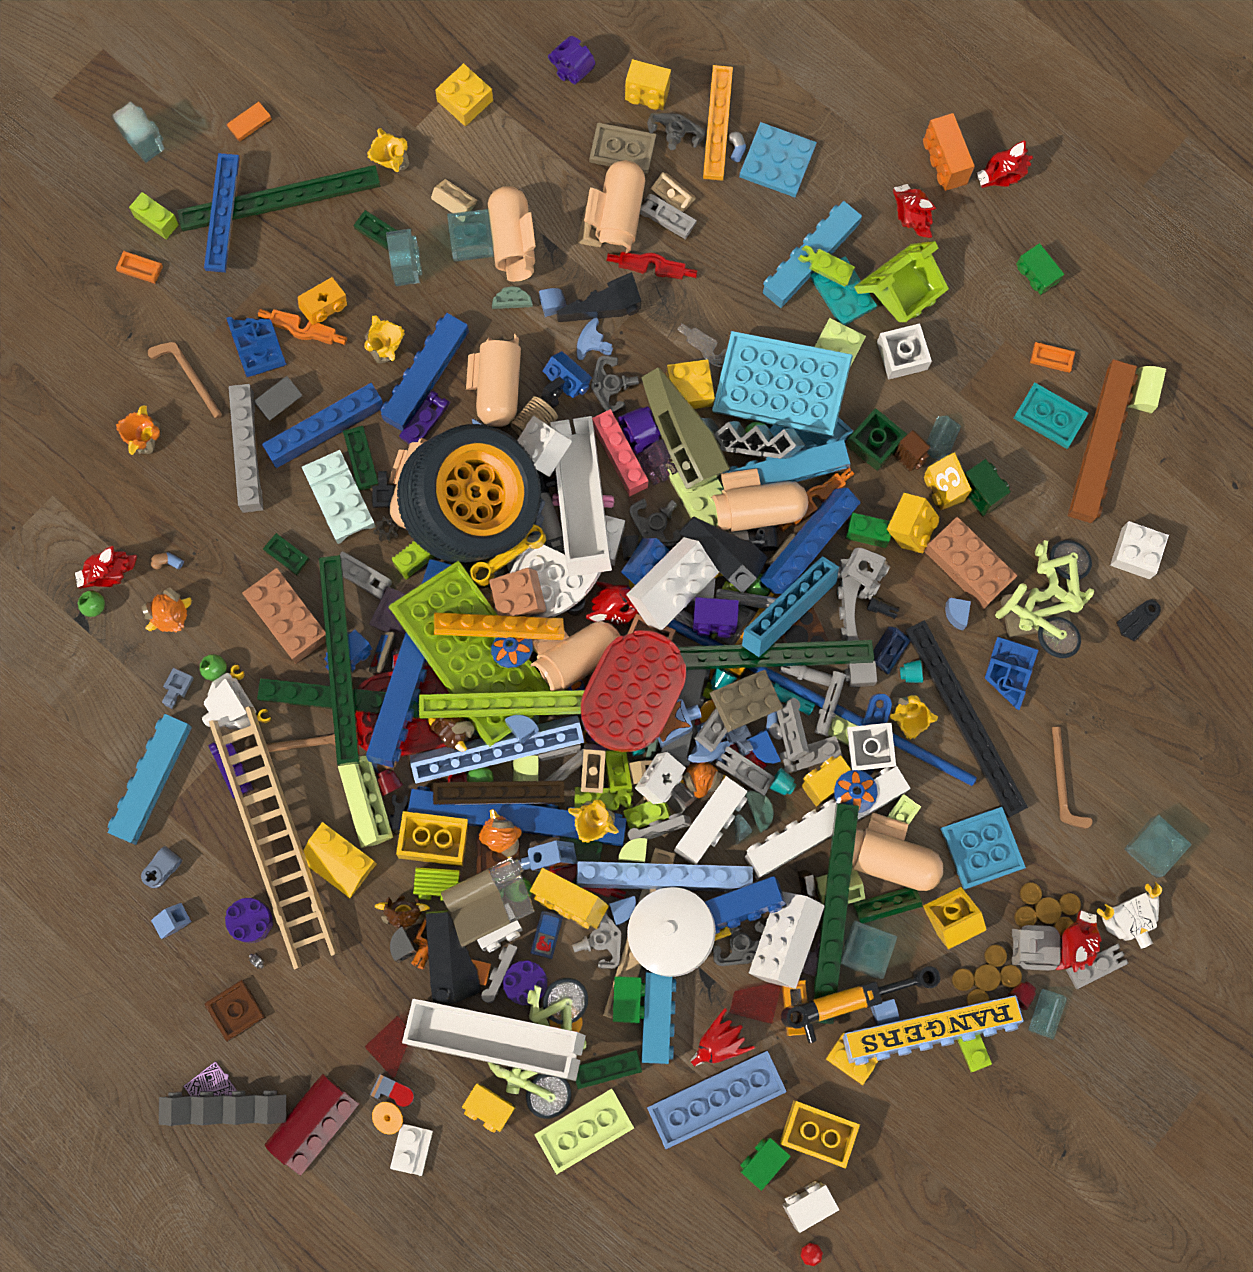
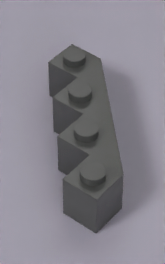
M702 418L712 430L722 451L786 459L791 458L805 446L794 429H783L774 437L766 425H756L746 433L739 421L728 422L719 429L712 418Z
M711 669L686 670L685 684L679 696V699L683 700L686 708L698 705L701 709L705 696H701L704 679H709ZM695 719L691 720L693 728L690 733L662 747L661 753L668 752L684 767H689L690 761H688V756L690 755L688 754L691 737H696V726H698L694 725Z
M240 1090L232 1091V1095H214V1091H201L200 1095H182V1092H168V1096L159 1097V1125H212L222 1123L238 1125L286 1122V1095L277 1094V1090H264V1094H245V1091Z

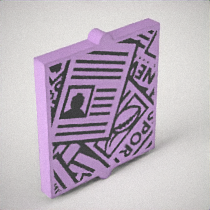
M217 1062L211 1064L184 1085L190 1095H200L201 1091H214V1095H232V1091H237L228 1079L229 1075L223 1072Z

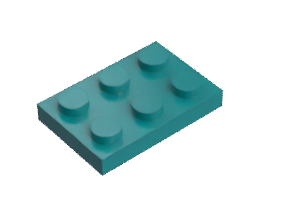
M846 256L841 258V260L850 264ZM853 270L845 287L817 272L810 276V279L837 322L843 325L853 322L877 307L869 293L857 294L854 286L860 283L861 280L855 270Z
M1034 382L1013 419L1068 449L1086 419L1088 412Z

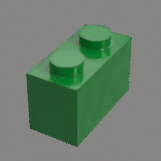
M1040 243L1021 255L1016 263L1019 272L1028 278L1031 287L1038 291L1040 295L1057 285L1064 276L1062 270Z
M852 513L845 539L886 548L891 537L887 530L890 521Z
M615 976L612 1022L639 1023V1019H644V1005H640V998L645 996V983H641V978Z
M770 1137L766 1140L762 1138L754 1147L757 1150L752 1157L748 1155L740 1164L742 1167L740 1172L761 1191L791 1157Z

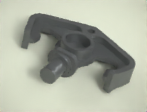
M651 113L647 122L650 134L657 130L658 125L655 122H660L666 126V139L669 142L668 148L670 150L676 149V145L681 142V138L684 137L686 132L696 135V137L692 138L694 148L702 142L705 134L704 129L680 114Z
M601 356L597 360L591 387L605 412L611 409L614 415L625 409L626 405L622 401H618L615 406L609 405L610 396L617 394L622 387H624V390H627L629 386L639 384L638 376L627 378V376L622 375V379H620L616 375H607L603 369L604 365L617 366L618 358Z
M645 498L631 505L630 516L642 539L657 538L660 542L680 541L682 535L679 532L680 529L673 532L674 538L672 540H667L663 534L667 527L666 518L671 519L672 511L678 506L673 500L666 507L659 508L661 513H652L648 518L637 514L639 509L646 508L647 502Z
M757 921L755 929L763 934L765 926ZM741 926L730 928L732 937L729 945L732 953L723 959L720 957L721 948L718 945H714L712 948L713 960L718 966L752 963L760 940L751 941L747 934L739 932L742 929Z

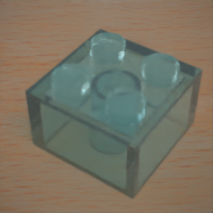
M130 102L113 114L112 118L124 139L146 163L164 150L161 142L163 138L159 134V129L152 120L150 122L147 120V115L140 106L136 108Z
M488 209L447 214L454 262L494 257Z
M411 229L386 232L395 286L420 283L419 275H422V268L416 236H412Z
M1157 815L1145 824L1124 849L1153 876L1160 878L1166 875L1192 844L1160 815Z
M855 921L852 923L846 940L840 965L877 979H884L898 936Z

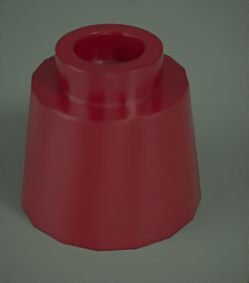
M387 769L377 774L379 777L377 783L382 796L403 786V783L394 771L390 772Z
M1027 981L1025 983L1021 982L1007 996L1016 995L1019 1008L1026 1011L1036 996V988Z

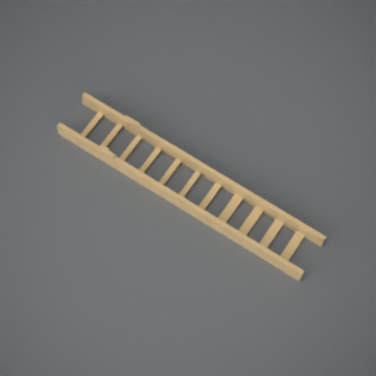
M248 706L245 709L251 726L222 736L218 721L211 720L209 724L265 883L277 924L280 927L293 968L297 969L302 967L296 948L325 938L331 956L339 952L253 707ZM253 734L255 735L258 746L229 756L226 748L227 744ZM262 755L264 767L238 777L236 776L233 765ZM267 775L269 776L272 787L243 797L240 785ZM276 796L279 809L251 819L247 808L248 805ZM282 815L287 829L258 840L253 825ZM289 835L294 850L265 860L260 845ZM296 855L301 871L272 881L268 865ZM304 876L308 891L279 901L275 886ZM310 897L314 913L287 922L282 907ZM318 917L323 933L294 943L289 928Z

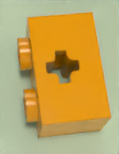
M331 277L298 296L299 309L310 323L314 325L318 322H323L331 314L343 310L347 306L346 294Z

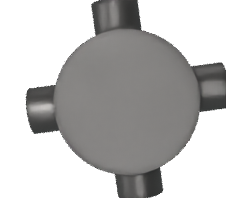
M257 954L249 955V961L256 968H264V961Z

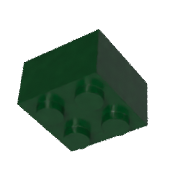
M875 408L849 437L846 446L878 471L893 455L900 441L907 436V433Z
M986 459L965 472V477L971 488V492L967 497L982 517L1003 504L1011 493L1009 484L999 477L996 467Z

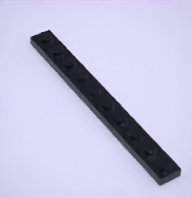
M925 620L906 629L905 632L1007 818L1027 809L1028 806Z

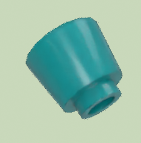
M921 660L904 663V667H900L901 680L905 679L906 683H923Z
M715 669L710 682L712 684L711 688L717 690L734 683L737 677L725 669Z
M780 768L775 774V779L769 789L782 795H790L796 787L795 779Z

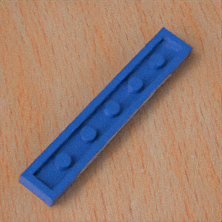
M218 153L204 264L205 271L226 273L240 161L239 155Z

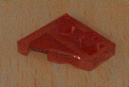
M770 983L734 991L729 1013L772 1024L781 985Z
M396 1016L365 1046L392 1078L397 1076L407 1048V1044L402 1043L406 1024L399 1016Z

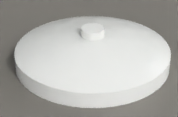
M677 887L662 888L644 897L633 910L628 924V942L636 960L649 971L666 977L685 975L698 968L709 956L715 941V922L709 907L696 894Z

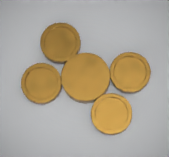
M1026 883L1020 889V898L1026 904H1035L1034 910L1028 906L1020 907L1016 910L1014 919L1021 928L1026 925H1034L1036 920L1043 924L1054 923L1053 927L1056 928L1062 939L1063 932L1074 922L1068 917L1060 918L1061 912L1066 915H1074L1080 910L1081 902L1072 893L1062 895L1059 902L1049 897L1041 899V888L1035 883Z
M999 945L989 946L984 954L985 961L989 965L979 966L974 974L967 969H959L954 972L952 983L956 989L967 991L972 988L973 984L978 988L969 992L967 996L968 1006L988 1002L989 996L985 991L996 989L1000 981L1006 987H1015L1021 982L1022 974L1016 966L1007 965L1001 969L1000 973L995 968L1002 966L1006 962L1007 953L1003 947Z

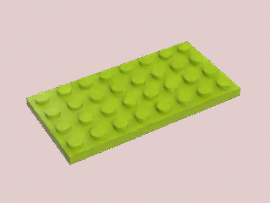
M459 561L390 604V610L450 694L550 691L549 686L534 666L531 667L532 663L529 659L524 664L513 668H506L496 663L491 654V647L496 637L434 635V613L497 615ZM524 715V716H526V717H528V718L531 719V718L534 717L535 715ZM510 716L467 717L489 747L512 732L505 722V719Z

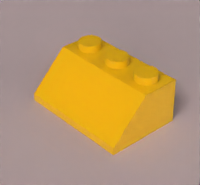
M403 811L396 855L399 859L463 866L468 819Z
M323 822L310 837L303 850L309 868L349 898L353 896L377 864Z

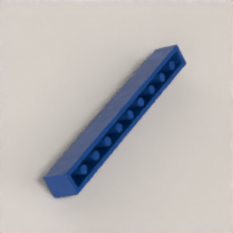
M430 559L422 584L451 566V564ZM407 632L405 633L366 753L369 762L392 768L395 761L398 762L402 752V749H399L401 741L405 742L408 734L406 726L408 721L411 722L413 719L414 709L412 707L414 701L418 702L421 689L418 688L420 682L425 681L427 674L425 669L427 660Z
M418 786L417 789L411 790L408 812L468 819V825L483 827L485 821L491 818L490 810L494 809L499 816L512 821L514 826L522 830V833L579 839L578 831L575 827V816L568 812L569 808L574 807L560 810L557 805L546 804L545 807H539L537 804L433 805V792L430 791V788ZM614 813V825L619 830L618 833L608 832L603 838L595 839L593 842L623 847L626 819L622 818L623 815Z

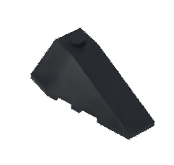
M628 273L608 282V287L602 291L594 290L590 292V295L584 301L578 299L558 310V322L623 317L636 314L641 309L642 301L633 273Z
M695 516L679 531L685 538L699 541L716 569L741 593L758 578L768 558L752 542L717 528L715 525Z
M449 911L426 912L430 985L433 1003L454 1004L480 993L478 969L473 964L467 947L461 946Z

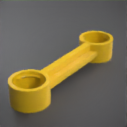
M533 525L527 536L514 548L497 555L487 563L478 562L474 564L470 570L471 578L480 586L489 585V580L494 579L496 571L527 549L542 547L546 541L545 533L538 525ZM539 531L541 536L538 541L533 543L527 541L530 533ZM480 569H489L486 578L482 580L476 579V573Z

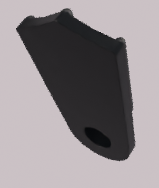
M1147 600L1118 620L1116 624L1119 627L1121 636L1133 642L1136 641L1160 614L1161 607L1159 603L1155 600ZM1148 606H1153L1155 611L1150 612Z

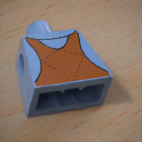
M678 699L663 732L658 737L661 748L692 731L691 720L702 717L698 705L686 708L683 700Z
M556 840L529 848L528 856L521 858L522 867L525 870L541 871L544 868L550 871L576 865L577 859L574 843Z

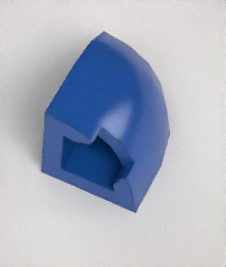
M766 729L747 739L751 743L753 753L758 759L772 764L781 762Z

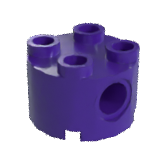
M569 36L548 55V59L558 69L557 75L561 80L565 81L567 79L575 85L595 68V60L586 46L582 48L579 45L581 41L578 38Z
M648 406L638 408L618 417L619 426L622 425V432L634 455L659 444L661 433L657 424L652 419V411Z
M242 898L234 902L227 909L225 917L226 928L229 934L236 940L246 943H257L265 939L272 929L273 914L270 908L263 902L253 898Z
M528 960L513 964L506 971L503 979L504 990L508 998L522 1006L531 1005L528 1003V993L530 990H534L535 985L541 987L539 1001L544 997L548 987L547 976L544 970L538 964Z

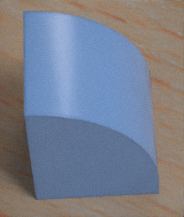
M550 288L539 291V299L545 317L557 314L558 310L567 306L561 289Z
M949 598L945 607L947 619L957 629L964 630L968 622L971 601Z
M513 715L505 719L506 725L521 744L539 732L535 722L526 716Z
M635 896L609 904L616 926L624 924L630 919L636 905Z
M182 903L164 909L151 920L161 939L179 931L191 922Z
M894 999L871 1007L876 1026L900 1021Z

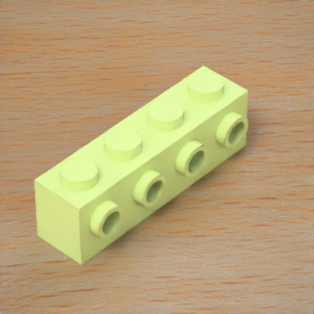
M360 756V764L338 766L361 848L378 845L393 838L372 762H369L366 756Z

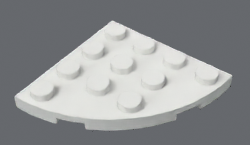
M530 538L527 539L530 543L536 542ZM545 545L538 549L529 548L520 554L510 572H516L525 568L537 571L547 611L530 617L545 618L555 617L575 606L591 590L601 572L569 577L565 555Z

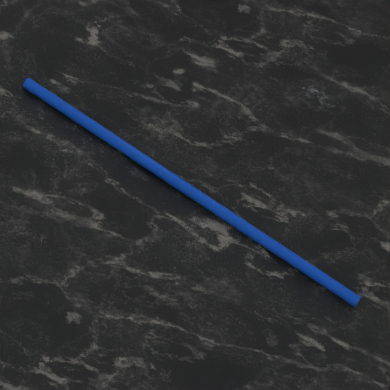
M674 618L667 625V627L676 630L679 634L702 646L723 645L708 636L697 635V632H692L691 627ZM767 667L746 668L754 673L766 670L771 682L780 684L779 686L815 703V705L821 708L823 707L825 697ZM837 704L834 712L837 716L857 726H863V717ZM892 733L893 743L897 748L970 786H973L976 776Z

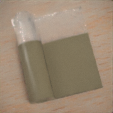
M511 857L441 891L444 903L451 913L462 947L535 912L521 874L524 869L519 859L515 860Z

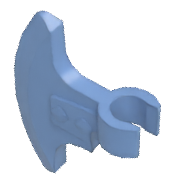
M597 318L592 319L580 334L577 343L578 360H583L589 350L600 351L605 355H611L612 344L602 342L604 336L596 330L599 323Z
M705 722L696 726L698 733L705 724ZM695 741L697 750L694 754L688 756V761L703 763L717 759L726 752L725 748L730 746V742H721L714 751L710 752L698 741Z

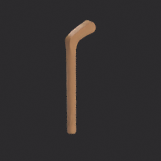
M175 342L149 348L148 356L151 359H156L167 353H173L214 418L218 419L222 416V413Z
M1052 727L1060 820L1069 825L1087 829L1092 825L1091 818L1074 816L1069 812L1061 727Z
M335 735L269 743L266 745L269 752L326 744L335 745ZM255 745V746H246V747H245V751L248 750V749L254 748V747H256V746H258V745Z

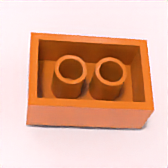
M954 113L930 120L925 137L923 138V144L925 149L929 150L931 155L930 162L932 167H935L937 170L939 184L943 186L944 191L966 185L975 166Z

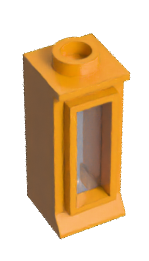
M799 978L796 989L782 986L784 1008L807 1002L806 980L800 981ZM794 1011L790 1017L791 1021L796 1023L798 1014ZM786 1027L787 1036L806 1034L804 1027L799 1029Z

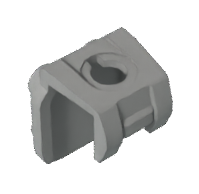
M855 548L842 570L841 576L845 578L847 575H850L865 586L857 595L858 598L871 599L881 585L878 581L880 582L890 569V565L887 564L886 558L863 548ZM867 561L873 572H862L859 569V563Z
M1026 925L1021 929H1012V965H1020L1026 970L1046 971L1055 970L1059 966L1060 934L1056 928Z

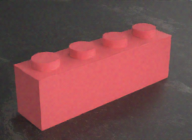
M611 409L593 417L594 430L628 496L630 497L647 489L648 479Z

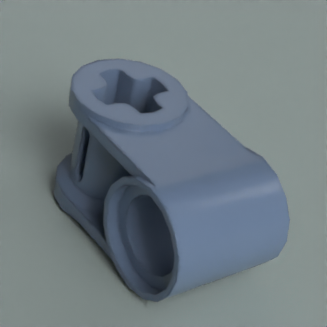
M162 847L141 874L143 883L151 888H159L176 871L183 860L168 847ZM150 874L155 875L156 881L151 880Z

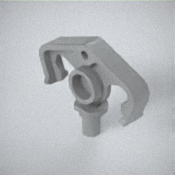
M605 913L600 922V928L594 930L590 934L589 939H587V936H584L582 941L572 944L574 953L584 949L590 952V947L596 950L608 949L613 959L610 962L604 959L599 961L598 968L615 969L620 962L621 931Z

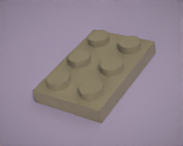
M597 123L589 162L611 166L617 161H633L641 167L644 173L648 174L656 134Z
M1046 588V589H1040L1039 591H1040V592H1044V591H1046L1048 588ZM1031 591L1025 592L1017 603L1022 608L1025 607ZM1013 594L1002 595L1000 597L1002 607L1009 601ZM1053 595L1048 600L1035 602L1032 612L1061 604V600ZM1013 611L1004 616L1008 638L1038 633L1033 627L1028 631L1020 629V617ZM1069 611L1043 617L1045 620L1050 617H1062L1071 621ZM1050 622L1060 630L1070 628L1061 622Z
M762 670L710 693L727 732L783 709L766 670Z

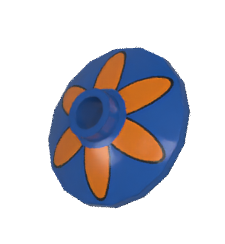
M496 637L491 647V654L495 662L506 668L518 667L524 664L533 652L532 639Z
M860 770L848 771L842 774L836 781L834 787L835 799L837 803L858 805V813H863L869 810L876 802L878 795L877 785L866 772ZM854 787L860 788L861 793L859 795L854 794Z

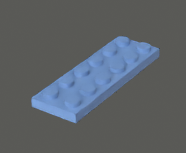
M765 1051L647 1107L665 1149H668L786 1093V1089L768 1051Z

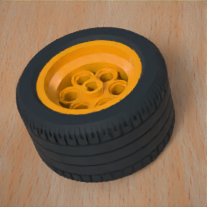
M482 424L456 426L425 441L408 457L400 473L397 486L399 514H401L400 517L402 522H404V527L408 530L411 538H414V541L431 555L454 563L457 561L460 563L480 561L509 551L518 545L530 532L537 519L541 503L539 474H537L536 466H534V462L527 450L525 451V448L508 433ZM458 470L463 472V479L458 476ZM447 487H450L452 489V497L448 495ZM471 488L474 490L475 498L472 497ZM457 506L462 509V516L457 514ZM477 508L482 511V518L477 516Z

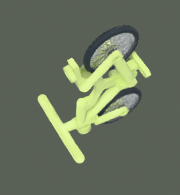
M1044 540L1041 544L1037 545L1035 556L1039 557L1037 572L1046 574L1049 579L1048 589L1040 592L1038 588H1033L1025 607L1022 608L1017 603L1027 590V586L1024 583L1020 584L1009 601L996 612L995 616L1001 619L1010 611H1013L1020 617V629L1028 631L1033 627L1038 631L1039 642L1047 653L1057 658H1069L1075 655L1081 646V636L1077 627L1071 621L1062 617H1050L1046 620L1043 617L1068 610L1075 613L1083 608L1093 596L1094 589L1089 588L1085 593L1081 592L1079 580L1089 574L1092 560L1087 549L1080 543L1072 540H1063L1056 543L1050 551V560H1048L1046 554L1048 541ZM1056 572L1066 578L1067 592L1058 586ZM1053 595L1061 600V604L1032 612L1035 602L1048 600Z
M561 978L554 981L545 991L543 1007L539 1008L541 987L535 985L534 990H530L528 993V1003L531 1004L529 1019L533 1023L549 1026L546 1019L549 1018L553 1022L561 1024V1029L572 1031V1023L583 1016L588 1006V994L583 984L573 978ZM586 1040L584 1041L583 1049L586 1048ZM488 1062L490 1069L497 1077L508 1081L506 1092L519 1094L520 1088L526 1090L527 1106L535 1116L544 1119L554 1118L568 1107L571 1099V1088L565 1078L539 1074L530 1081L528 1078L534 1076L537 1072L527 1070L521 1072V1069L512 1068L509 1071L499 1066V1064Z

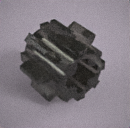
M383 516L382 521L375 522L377 528L374 530V534L379 535L380 542L388 540L391 543V539L399 537L396 532H398L397 530L400 529V526L395 525V521L392 518L388 520ZM385 527H389L388 533H385Z

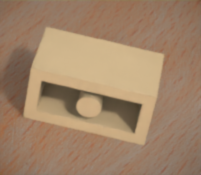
M585 743L581 792L603 793L606 748L600 744Z

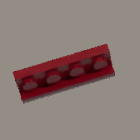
M322 1074L286 1117V1122L281 1123L264 1145L276 1159L301 1176L357 1108L359 1103L325 1074Z

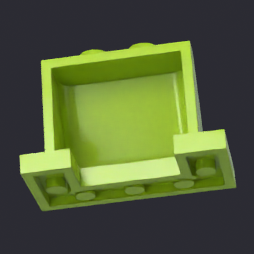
M936 242L910 244L855 285L854 288L857 294L874 293L898 322H907L909 319L919 316L922 313V309L933 305L939 296L949 290L932 256V253L938 249Z

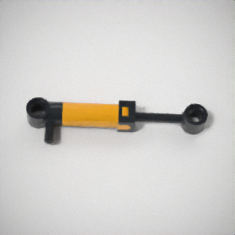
M922 966L914 970L912 977L878 987L877 982L860 984L854 988L794 1006H788L781 1013V1021L788 1028L799 1029L804 1027L808 1043H814L817 1039L813 1023L882 1004V995L911 986L934 988L940 982V973L935 967ZM925 972L929 974V981L927 983L923 980ZM794 1011L798 1014L796 1023H793L790 1017Z

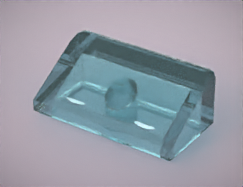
M948 416L938 417L926 442L931 447L928 454L938 460L948 456L961 426Z
M738 814L733 821L736 845L748 838L753 832L741 814Z
M1042 989L1029 1031L1053 1040L1067 998Z

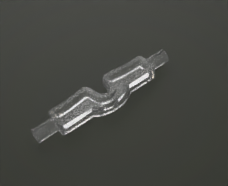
M681 323L677 330L687 336L686 341L700 350L709 363L723 367L727 349H724L719 355H715L713 351L718 344L715 339L702 333L695 327L691 330Z

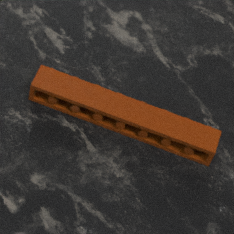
M1113 359L1107 367L1068 517L1092 523L1102 513L1103 506H1100L1101 499H1104L1107 494L1108 487H1105V484L1112 475L1113 468H1110V465L1116 459L1118 449H1115L1116 443L1120 442L1123 430H1120L1121 424L1125 423L1128 415L1125 409L1126 405L1130 404L1133 396L1130 390L1137 381L1138 374H1135L1137 366Z

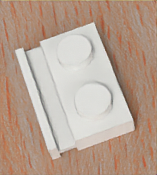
M402 1124L390 1169L422 1176L433 1131Z

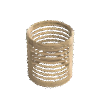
M534 396L510 424L513 430L520 436L522 432L516 426L524 431L527 423L533 416L551 426L550 422H555L558 419V415L548 403Z

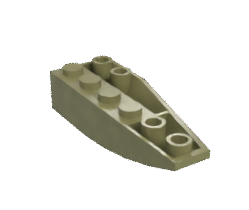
M658 367L641 377L661 436L686 489L698 488L730 470L712 430L662 369Z

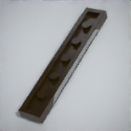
M564 781L433 783V805L565 803Z

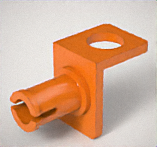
M426 917L413 940L420 947L411 964L416 966L421 959L417 967L420 969L425 968L429 958L428 941L420 937L426 926Z

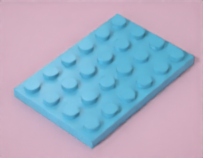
M731 331L712 411L718 414L833 437L853 356L852 354Z

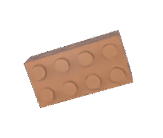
M958 517L942 530L924 550L983 610L1018 576Z
M277 568L242 593L295 664L326 642L324 629Z

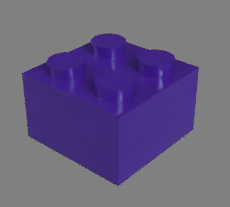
M696 597L692 632H697L699 636H709L710 633L718 634L719 637L723 638L735 635L738 622L739 600Z

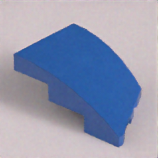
M232 317L226 318L246 377L286 365L270 319L255 320L253 318H246L245 321L234 320Z
M997 636L985 679L1017 710H1020L1038 649Z

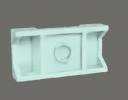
M340 450L302 466L337 544L342 543L347 536L362 529H373L376 527Z

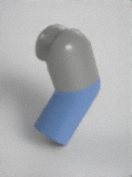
M732 132L728 137L730 143H733L735 146L731 159L735 162H740L746 149V144L740 132Z
M777 712L767 715V731L778 740L783 739Z

